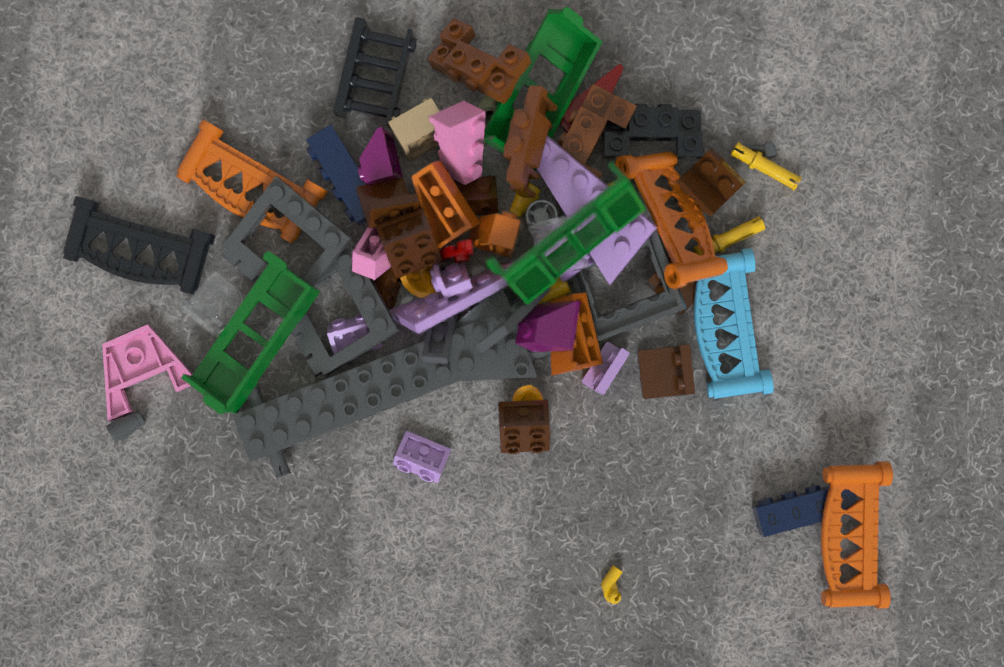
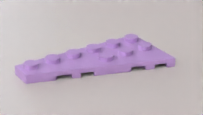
M547 136L540 167L537 170L569 219L605 190L608 185ZM642 213L618 233L614 232L589 252L609 285L614 282L657 229V226ZM595 214L575 228V231L578 232L596 217Z
M518 259L505 263L501 266L506 270ZM490 269L470 277L473 288L446 299H444L441 291L431 293L425 298L415 299L389 311L395 321L419 334L509 286V284L500 274L496 275Z

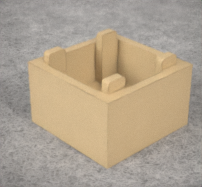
M426 98L423 99V103L396 118L393 116L392 120L388 122L409 162L439 146L438 141L434 139L433 135L436 132L434 124L430 123L428 117L439 112L432 98L428 100Z

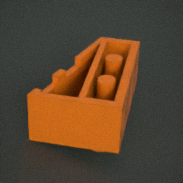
M441 160L430 163L412 176L415 191L420 201L419 206L425 212L438 250L480 224Z
M502 212V215L492 214L477 217L480 224L470 230L468 240L471 239L473 248L512 258L520 232L521 220L516 219L517 215L508 212Z
M586 293L571 294L549 301V303L580 302L573 350L551 351V376L603 364Z

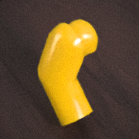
M612 565L602 580L601 588L607 602L617 604L621 600V593H619L616 582L623 571Z

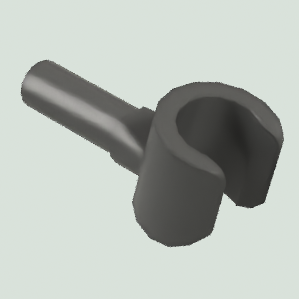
M765 143L763 145L743 144L753 151H763L765 158L777 156V149L774 143Z

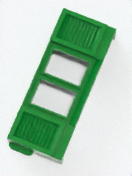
M569 7L548 10L533 40L529 42L525 50L529 54L532 63L520 76L512 95L506 103L497 102V107L484 130V141L503 155L504 146L510 131V122L515 111L512 108L514 101L523 85L528 88L529 86H539L528 77L538 56L541 55L565 73L554 95L549 92L547 93L548 98L558 106L557 111H546L545 115L552 124V129H549L547 134L552 139L603 43L602 40L583 26V18Z
M613 162L608 164L617 180L506 270L494 257L486 261L487 266L494 274H500L527 305L557 282L556 279L614 232L618 233L646 210L628 177ZM595 214L596 217L593 220H591L578 232L573 234L572 231L575 228H577L591 215ZM566 236L568 240L547 257L543 255Z
M269 251L263 257L269 264L193 375L183 374L181 379L204 395L203 402L218 414H225L226 412L238 413L257 385L258 380L321 292L290 270L286 262ZM259 301L284 319L269 341L245 324V321ZM239 330L264 347L250 369L225 352Z

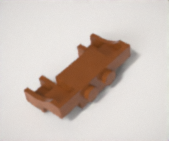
M455 18L440 33L439 36L442 42L427 58L431 68L447 75L452 81H459L465 84L471 91L475 92L477 90L503 104L512 95L520 76L532 63L527 52L508 44L498 58L469 45L476 36L472 26Z
M593 84L583 105L579 110L575 109L569 119L572 125L568 132L564 131L558 144L600 179L603 172L589 166L587 162L608 120L626 128L637 106Z
M529 86L524 100V109H515L513 119L510 122L508 139L504 146L503 156L510 161L506 181L511 184L510 189L522 198L536 197V193L528 188L529 180H539L540 175L532 168L540 167L548 130L552 129L551 121L545 117L546 111H557L558 107L548 98V91L543 86Z

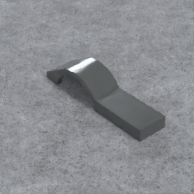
M460 312L427 329L422 353L423 362L448 364L455 323L459 319Z

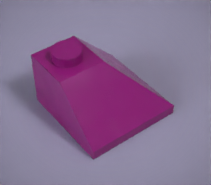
M383 127L377 128L359 158L361 166L358 167L360 179L366 184L403 179L394 136Z
M568 301L538 304L519 322L515 344L532 352L573 350L580 302Z

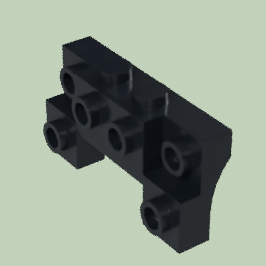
M634 104L637 107L626 128L608 120L603 130V159H608L609 156L629 155V141H676L677 159L682 157L701 159L703 156L701 110H678V108H672L671 104H659L657 107H647V104Z

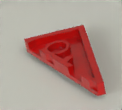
M471 239L457 243L458 248L452 245L439 250L442 262L452 260L459 264L470 262L469 258L474 257Z

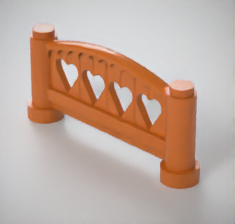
M202 119L198 126L200 131L177 169V178L188 184L190 180H194L217 203L242 218L246 216L255 204L253 200L248 201L246 199V193L262 184L264 192L276 176L280 177L315 208L320 199L324 200L328 193L327 190L308 179L303 187H300L220 141L224 131ZM221 160L222 179L219 182H215L212 176H205L204 170L206 167ZM242 172L243 191L240 194H236L233 188L227 189L225 187V181ZM266 213L267 216L260 225L280 230L282 232L280 237L292 244L295 240L297 241L302 229L285 215L282 218H277L275 213Z
M667 151L637 157L632 155L619 156L615 161V166L629 180H635L673 262L668 264L664 270V278L667 285L671 289H677L686 286L689 282L724 274L728 269L727 261L715 255L711 234L703 212L689 195L683 193L676 182L681 176L674 169L677 165L675 153ZM660 176H665L672 191L656 186V180ZM673 196L677 199L678 206L682 209V212L665 207L664 204L669 197ZM680 218L687 220L692 234L675 228V224ZM690 239L697 241L702 255L685 250L684 247Z
M876 461L875 464L828 466V468L823 469V480L825 483L830 484V488L826 497L821 523V553L828 589L821 592L822 605L829 608L874 606L876 609L889 608L891 602L889 587L886 583H877L879 486H890L892 484V466L889 461ZM848 489L861 497L859 501L847 509L841 508V502L843 501L841 492ZM844 514H848L860 522L858 526L846 534H842L840 531L843 525L840 519ZM843 539H849L860 546V548L843 559L840 557V552L842 551L840 542ZM843 563H847L860 571L845 583L840 582V576L842 575L840 566Z

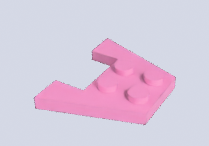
M145 325L102 344L108 421L133 412L124 391L125 388L162 372H168L176 392L191 387L181 377L183 374L193 375V373L150 325Z

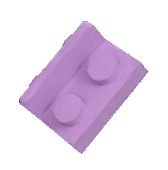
M464 262L450 264L443 271H441L439 264L436 263L433 265V269L430 270L434 288L437 293L442 292L444 299L473 288Z
M361 313L355 315L354 318L346 320L344 318L335 319L331 324L327 325V335L333 354L338 353L341 349L371 332ZM382 342L379 343L378 345H376L375 347L371 348V349L368 350V351H371V350H374V349H378V348H382V347H383Z
M606 342L600 351L603 364L589 368L582 380L584 385L600 395L605 394L630 352L623 348L619 349L610 342Z
M406 431L395 454L393 465L402 472H412L419 475L424 481L438 483L451 449Z

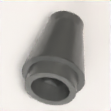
M136 411L110 420L111 423L106 425V428L115 442L120 440L123 442L146 422L141 413Z

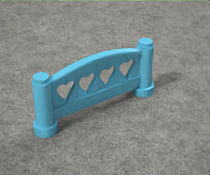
M752 248L741 249L739 253L716 256L727 261V271L719 276L696 281L694 294V325L702 359L711 377L710 383H706L708 398L713 397V399L757 392H761L762 395L771 394L774 391L771 371L769 369L759 370L745 273L755 272ZM715 280L730 287V289L718 300L712 301L709 298L711 290L708 288V282ZM715 304L734 312L720 325L713 323L715 315L712 313L711 308ZM723 329L738 337L721 350L716 345L718 339L715 337V331ZM721 353H726L741 360V362L728 373L723 374L720 371L722 363L719 362L718 358Z

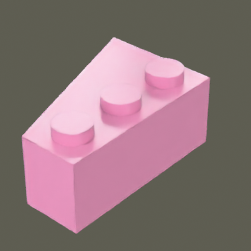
M466 101L459 102L428 116L430 123L434 124L436 131L433 135L440 146L438 154L441 162L451 178L464 185L482 177L486 112Z
M368 227L352 252V272L375 280L388 270L391 265L382 246L377 228Z

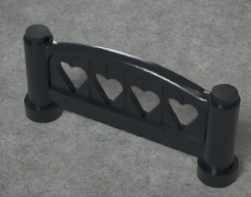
M75 196L73 202L75 210L63 250L64 259L78 262L79 258H84L98 268L124 279L157 285L177 284L181 286V292L191 295L195 294V291L198 290L210 244H214L216 235L192 229L190 237L187 238L98 213L99 202ZM103 231L109 247L108 252L105 254L101 253L99 249L93 251L90 248V243ZM126 238L132 252V257L129 260H125L123 256L115 257L113 254V250ZM149 245H151L155 258V264L152 267H149L146 263L139 264L136 260L137 255ZM174 251L179 266L178 271L171 273L169 269L161 270L160 262Z

